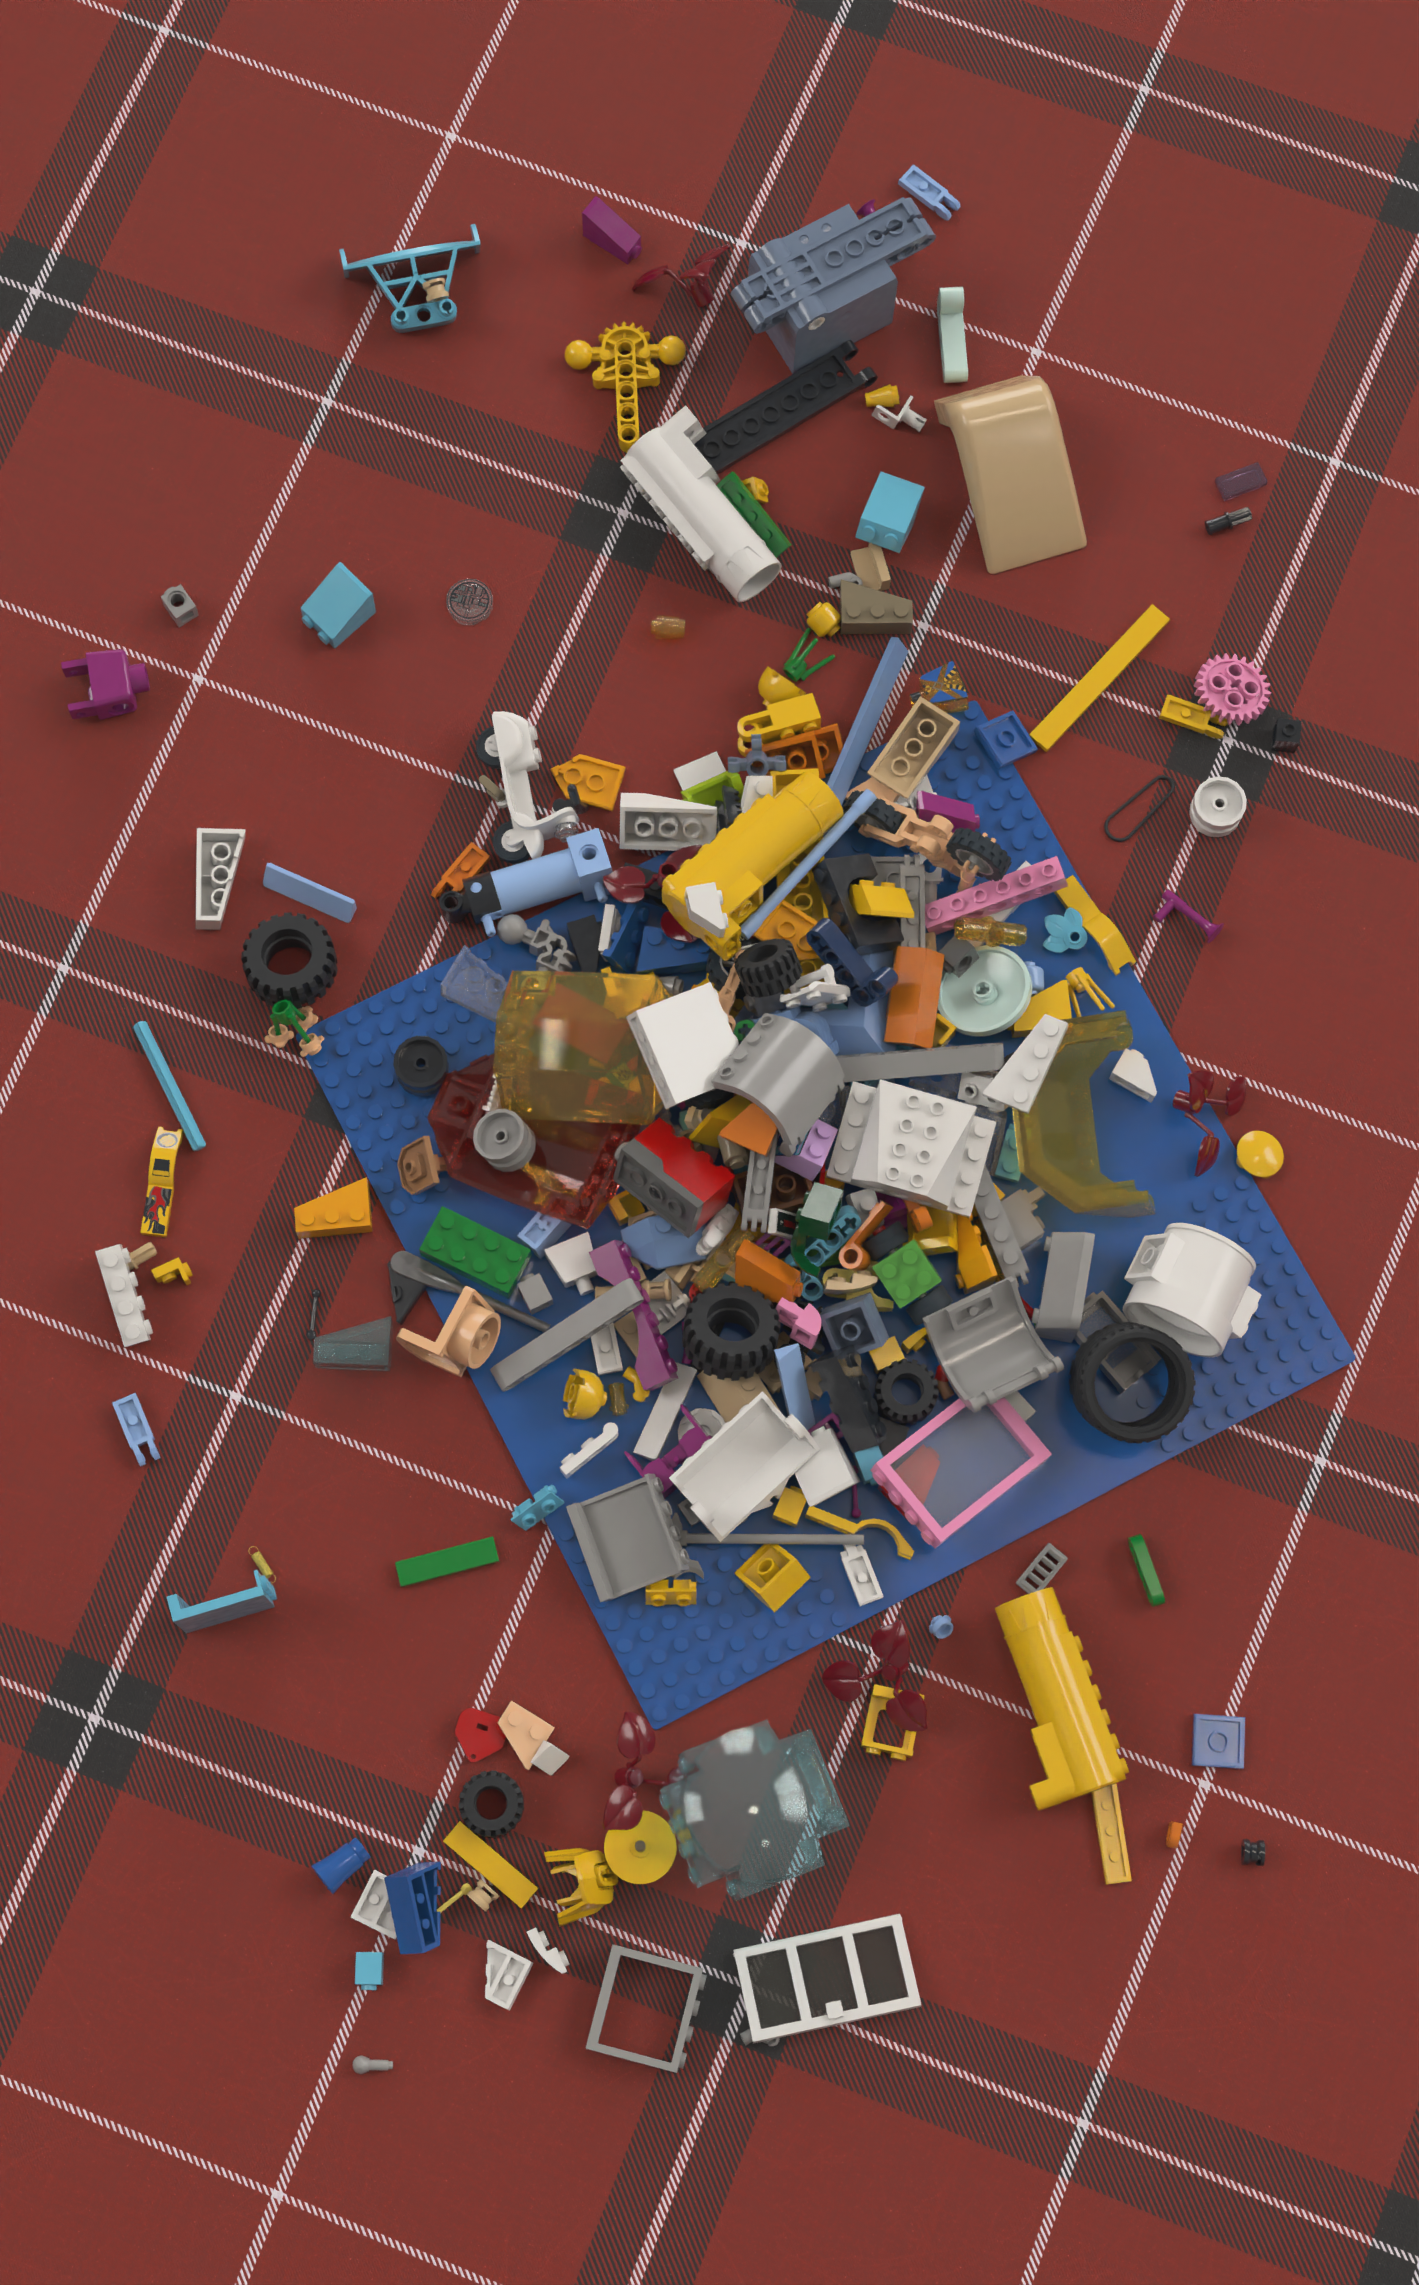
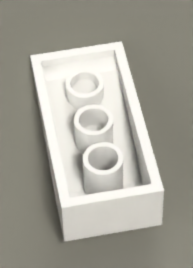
M621 793L620 849L677 851L688 846L710 844L716 838L717 807L646 793Z

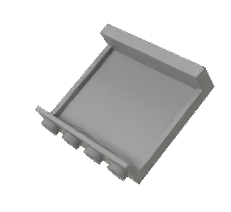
M646 1474L643 1478L583 1502L566 1506L600 1602H608L689 1570V1555L681 1547L679 1541L681 1539L680 1531L677 1525H673L670 1516L672 1515L671 1506L668 1501L664 1500L662 1494L664 1490L663 1484L655 1474Z

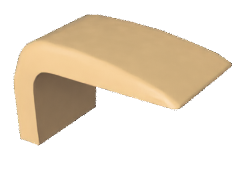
M1021 375L934 400L939 423L951 428L957 444L986 567L990 574L1000 573L1086 546L1087 540L1059 416L1051 391L1040 376Z

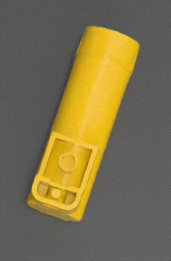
M803 772L793 782L781 789L774 798L768 793L763 798L756 799L745 814L740 813L734 819L731 826L720 830L716 838L710 844H704L694 858L687 859L681 865L679 871L674 875H668L662 882V902L686 931L697 938H701L724 961L729 960L741 950V942L739 941V936L741 935L740 925L763 904V886L810 845L822 838L842 818L844 812L841 803L824 781L813 773ZM715 882L717 890L722 892L723 905L720 906L722 913L727 914L729 927L725 929L724 937L718 938L689 919L684 898L686 887Z
M1053 1587L1021 1596L996 1607L995 1611L1005 1635L1004 1640H1006L1038 1725V1727L1031 1729L1030 1733L1045 1770L1047 1780L1030 1785L1029 1787L1037 1810L1040 1811L1126 1780L1125 1774L1129 1773L1125 1759H1119L1116 1750L1120 1746L1115 1733H1109L1107 1725L1111 1722L1106 1709H1100L1098 1701L1102 1698L1097 1685H1092L1089 1676H1091L1092 1671L1088 1660L1083 1661L1080 1652L1083 1650L1078 1635L1073 1636L1072 1631L1069 1632L1066 1617L1062 1613Z

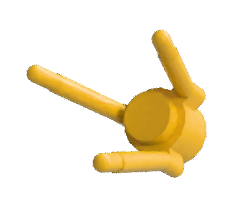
M1082 967L1076 968L1066 975V979L1069 982L1068 991L1077 1019H1081L1082 1016L1074 990L1078 993L1086 990L1101 1011L1105 1007L1094 991L1110 1008L1113 1009L1115 1007L1105 993L1094 983L1089 974L1085 973Z

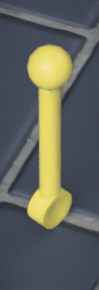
M464 1884L461 1887V1891L440 1906L437 1912L441 1913L461 1896L467 1895L469 1891H472L470 1884Z

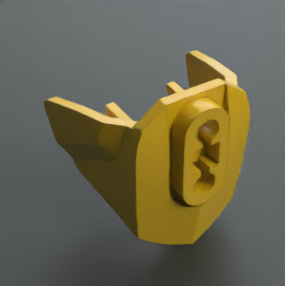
M575 1848L544 1852L546 1862L574 1861L555 1866L550 1871L551 1874L560 1872L570 1873L577 1877L579 1883L578 1888L570 1897L556 1900L557 1904L562 1907L574 1905L557 1914L559 1927L598 1912L604 1905L612 1902L613 1886L618 1883V1876L611 1870L601 1851Z

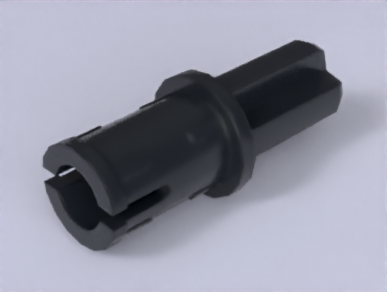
M1249 507L1231 513L1224 512L1222 516L1205 521L1207 533L1212 535L1227 528L1231 530L1233 526L1250 521L1252 513Z

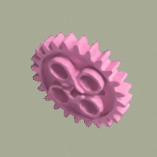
M1227 653L1224 654L1222 659L1218 655L1213 660L1209 658L1206 664L1201 666L1195 677L1197 680L1194 687L1197 690L1194 694L1201 696L1198 704L1205 703L1206 706L1203 711L1211 710V718L1218 715L1219 722H1222L1225 718L1228 725H1231L1233 720L1236 721L1238 726H1240L1243 720L1247 724L1250 723L1251 719L1257 720L1258 716L1262 715L1270 701L1268 698L1271 695V692L1268 691L1270 683L1264 682L1267 676L1259 675L1261 667L1254 669V661L1247 664L1245 663L1246 657H1243L1240 661L1237 659L1236 654L1233 655L1232 659H1229Z

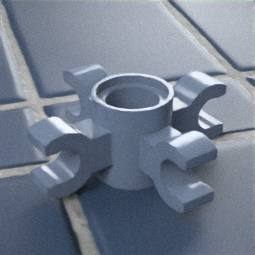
M751 734L752 751L747 754L746 758L728 757V772L730 773L747 771L750 776H765L768 770H786L785 755L767 757L762 751L761 734ZM754 761H761L763 763L759 767L751 765Z

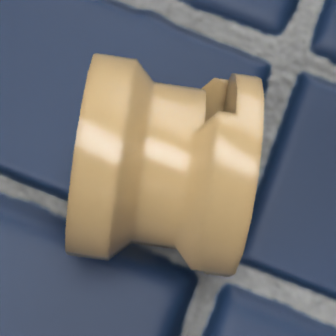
M444 278L432 279L422 284L423 289L427 292V303H434L449 298V293L444 288L446 283Z
M481 1879L477 1882L475 1890L469 1891L467 1894L485 1912L489 1909L491 1901L497 1900L499 1897ZM483 1886L492 1893L491 1896L482 1889Z

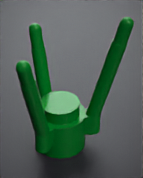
M810 628L806 629L790 658L784 664V673L795 682L799 679L804 681L810 674L835 658V655L832 654L806 671L807 664L804 659L816 645L818 639L815 638L799 657L796 656L811 631Z

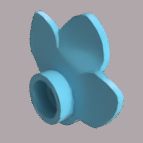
M1069 907L1064 917L1061 915H1049L1044 918L1045 927L1051 935L1044 941L1043 946L1049 951L1062 953L1068 948L1077 950L1084 947L1087 943L1088 935L1082 927V916L1075 909ZM1073 933H1078L1080 935L1077 941L1071 940V935Z

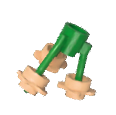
M280 1000L272 1007L273 1014L270 1015V1019L274 1025L269 1028V1035L265 1036L266 1043H272L278 1048L284 1047L287 1041L294 1037V1033L288 1031L286 1026L293 1024L303 1038L299 1046L302 1048L300 1055L304 1057L308 1054L311 1056L317 1054L322 1048L321 1042L324 1040V1037L322 1035L317 1037L315 1033L306 1034L307 1029L318 1022V1016L312 1013L313 1009L310 1006L297 1009L291 1000Z

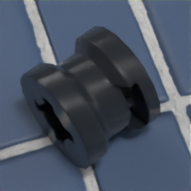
M1243 1839L1241 1843V1864L1255 1863L1257 1866H1263L1265 1862V1841L1251 1842L1249 1839Z

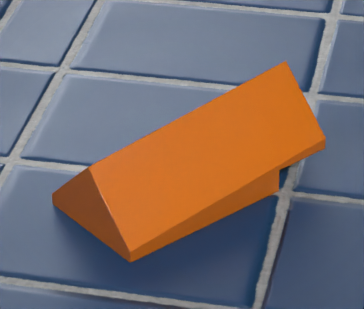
M833 724L762 745V751L767 757L785 755L786 770L818 768L819 778L822 779L826 778L825 774L833 771L842 751L843 741L838 724ZM752 748L745 750L746 756L750 751H752ZM754 761L751 765L759 767L763 763L761 761ZM768 770L765 776H770V771L776 770Z
M896 946L893 970L898 975V983L889 991L885 1016L887 1023L884 1042L921 1049L932 1048L944 954L928 948Z

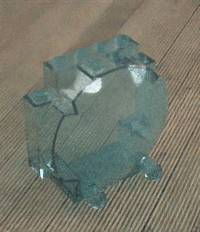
M768 1719L748 1727L730 1731L717 1739L683 1751L678 1755L680 1758L678 1766L681 1773L686 1774L687 1777L663 1787L660 1790L661 1795H659L663 1809H667L671 1818L669 1819L670 1829L673 1834H677L680 1844H678L679 1852L683 1859H687L690 1867L688 1875L693 1884L696 1883L697 1888H700L726 1877L727 1892L730 1897H734L735 1902L825 1866L819 1840L834 1835L850 1826L812 1730L808 1729L779 1740L774 1730L770 1727Z

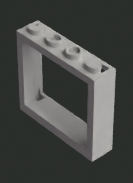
M612 1944L586 2049L677 2073L678 2068L683 2069L687 2053L682 2052L684 2043H690L694 2028L689 2026L691 2015L697 2016L700 2001L695 2000L697 1991H703L707 1975L702 1974L703 1968ZM621 1955L694 1974L671 2063L598 2043Z

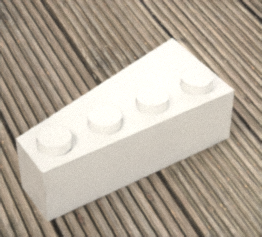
M197 828L196 929L220 930L244 845L246 829Z

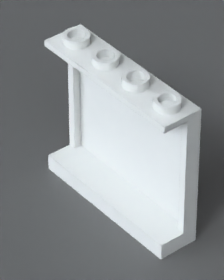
M711 982L637 1010L626 1017L666 1109L715 1089L711 1080L739 1046L738 1039L730 1028L728 1016L720 1005L718 993L713 988Z

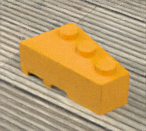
M367 1177L294 1208L296 1233L299 1239L373 1232Z

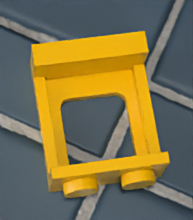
M874 1684L861 1747L866 1748V1753L881 1755V1752L891 1753L890 1758L906 1761V1757L911 1758L913 1756L916 1732L905 1731L902 1748L873 1742L878 1712L886 1710L887 1701L895 1697L893 1695L894 1688Z

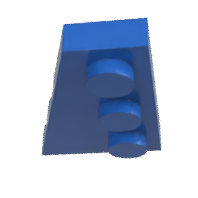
M642 900L627 905L620 919L621 928L619 932H614L611 937L613 944L610 949H605L602 954L621 974L630 975L631 969L636 962L638 945L643 938V928L649 918V907Z

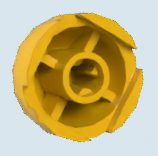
M767 666L759 680V694L764 698L762 703L766 706L806 694L805 691L801 688L799 689L794 683L775 670H772L769 666Z
M574 1369L575 1375H569L565 1386L563 1401L568 1402V1409H563V1413L568 1418L585 1420L593 1417L600 1407L605 1405L607 1392H604L603 1384L597 1375L586 1370Z

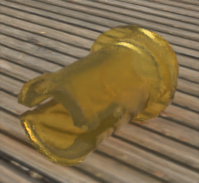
M609 1384L611 1400L609 1411H612L613 1416L627 1414L629 1405L626 1404L624 1384Z

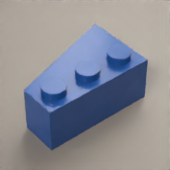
M644 926L636 977L654 972L655 976L659 975L661 977L672 973L706 970L711 948L701 938H697L692 943L676 941L666 936L661 928Z
M441 1861L416 1863L384 1878L400 1954H420L440 1946V1912H437V1895H441V1886H437V1870H441Z

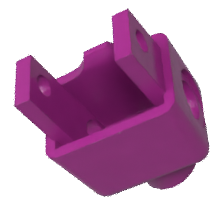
M122 649L86 653V658L61 662L66 678L89 674L91 686L88 688L89 701L68 704L72 719L98 715L99 719L102 720L134 712L137 709L136 694L150 691L145 663L130 665L127 654Z

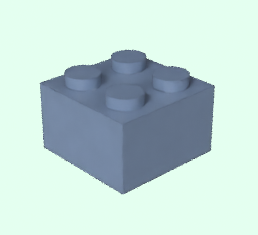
M871 1292L825 1307L820 1313L821 1324L833 1351L853 1345L855 1351L861 1354L882 1347L889 1338Z

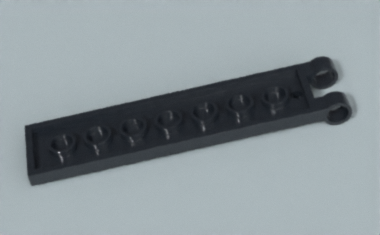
M848 340L838 348L705 426L703 429L707 434L698 440L694 446L718 475L862 387L867 388L871 386L878 376L871 367L863 369L854 376L844 361H849L855 357L859 350L852 340ZM841 372L843 376L839 377L837 373Z

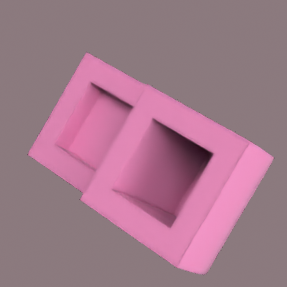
M782 1297L776 1307L779 1322L792 1329L790 1338L812 1349L821 1329L822 1322L819 1312L809 1303L803 1310L796 1303Z

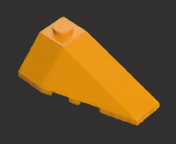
M972 1212L970 1218L957 1215V1274L954 1276L958 1288H963L964 1294L993 1285L997 1277V1272L987 1246L980 1245L982 1243L981 1232L978 1226L972 1225L970 1222L973 1221Z

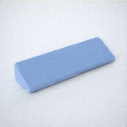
M267 863L263 879L265 887L346 923L351 921L357 909L354 899L272 863Z
M799 1344L775 1349L774 1353L788 1416L790 1414L794 1415L809 1430L815 1425V1419Z

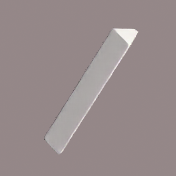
M676 1363L678 1379L663 1385L633 1453L651 1461L658 1459L681 1409L680 1404H683L697 1374V1370L692 1367Z

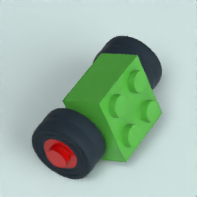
M896 1221L887 1228L885 1225H882L872 1232L874 1237L863 1244V1247L867 1250L873 1261L878 1260L887 1253L889 1254L888 1257L872 1268L900 1309L917 1297L920 1298L906 1308V1312L912 1318L915 1325L922 1324V1318L949 1306L953 1302L943 1285L936 1287L929 1293L926 1292L940 1283L942 1279L915 1239L900 1249L896 1248L910 1237L900 1221Z

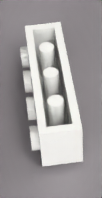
M118 1244L95 1251L124 1347L151 1340L150 1334H153L149 1319H144L142 1312L146 1310L142 1296H137L135 1289L138 1286L135 1272L130 1273L128 1263L131 1262L128 1249H123L122 1245Z

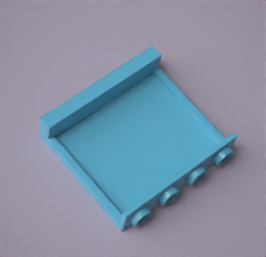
M255 1570L254 1575L257 1587L193 1606H189L177 1594L167 1596V1601L173 1622L185 1633H189L275 1607L273 1600L277 1599L276 1592L265 1575L262 1576L258 1570Z

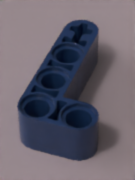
M828 918L820 919L806 934L809 945L824 964H830L833 967L834 976L841 985H847L850 988V996L858 1005L867 1007L882 999L898 983V975L890 967L884 966L873 972L832 920Z

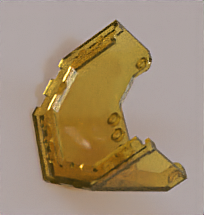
M1125 1010L1062 1019L1069 1026L1029 1114L1012 1108L1020 1173L1075 1214L1127 1218L1155 1215L1154 1200L1148 1190L1138 1191L1134 1180L1114 1183L1100 1171L1089 1079L1110 1052L1125 1050L1132 1045L1133 1029L1130 1019Z

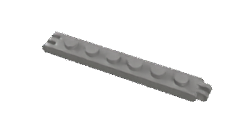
M904 855V864L899 865V888L905 889L914 911V918H900V930L904 937V941L900 943V946L925 948V866L920 864L919 855H914V864H910V855Z
M778 1133L767 1157L750 1150L741 1230L743 1231L747 1229V1221H752L751 1232H756L757 1222L762 1223L761 1233H766Z
M984 1165L974 1202L975 1208L1004 1278L1012 1276L1016 1281L1017 1287H1019L1016 1277L1020 1276L1023 1284L1026 1285L1029 1283L1026 1277V1273H1029L1028 1266L986 1165Z

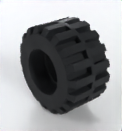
M782 938L765 940L747 948L738 956L734 965L745 993L756 998L775 995L788 989L800 979L803 971L791 941Z
M902 1359L901 1362L896 1360L891 1363V1366H886L879 1375L875 1386L874 1399L877 1402L878 1410L882 1411L881 1415L884 1418H890V1421L899 1422L904 1426L906 1423L914 1425L917 1421L926 1419V1416L932 1412L939 1390H937L938 1382L937 1379H934L932 1370L928 1371L924 1363L920 1365L914 1359H912V1362L907 1361V1359ZM907 1379L916 1383L921 1391L919 1401L913 1405H903L897 1402L891 1392L895 1382Z
M491 1770L490 1772L483 1771L480 1772L481 1774L474 1775L468 1783H465L459 1796V1810L463 1821L473 1832L484 1837L494 1838L508 1834L521 1820L524 1811V1798L520 1787L503 1772ZM487 1789H497L506 1797V1810L497 1819L483 1818L477 1811V1798Z

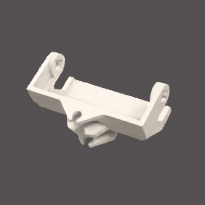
M762 1391L749 1404L743 1406L730 1422H726L714 1437L705 1441L700 1450L693 1456L688 1457L669 1479L692 1504L690 1509L721 1542L751 1513L772 1506L773 1503L770 1499L773 1496L777 1499L780 1498L788 1479L816 1454L820 1447L794 1415L790 1414L786 1418Z

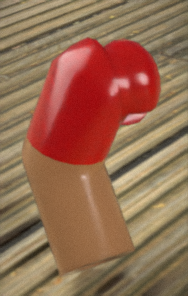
M939 1365L934 1379H937V1389L943 1400L952 1397L954 1392L948 1383L949 1380L941 1365Z

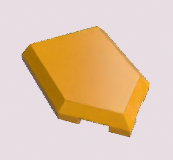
M579 754L571 758L572 760L550 769L567 799H570L567 787L570 784H574L577 787L582 803L612 811L626 767Z
M785 900L780 902L752 935L761 942L776 938L791 941L799 961L820 958L806 939V934L818 922Z

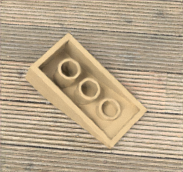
M920 696L867 774L905 799H908L958 733L960 721Z

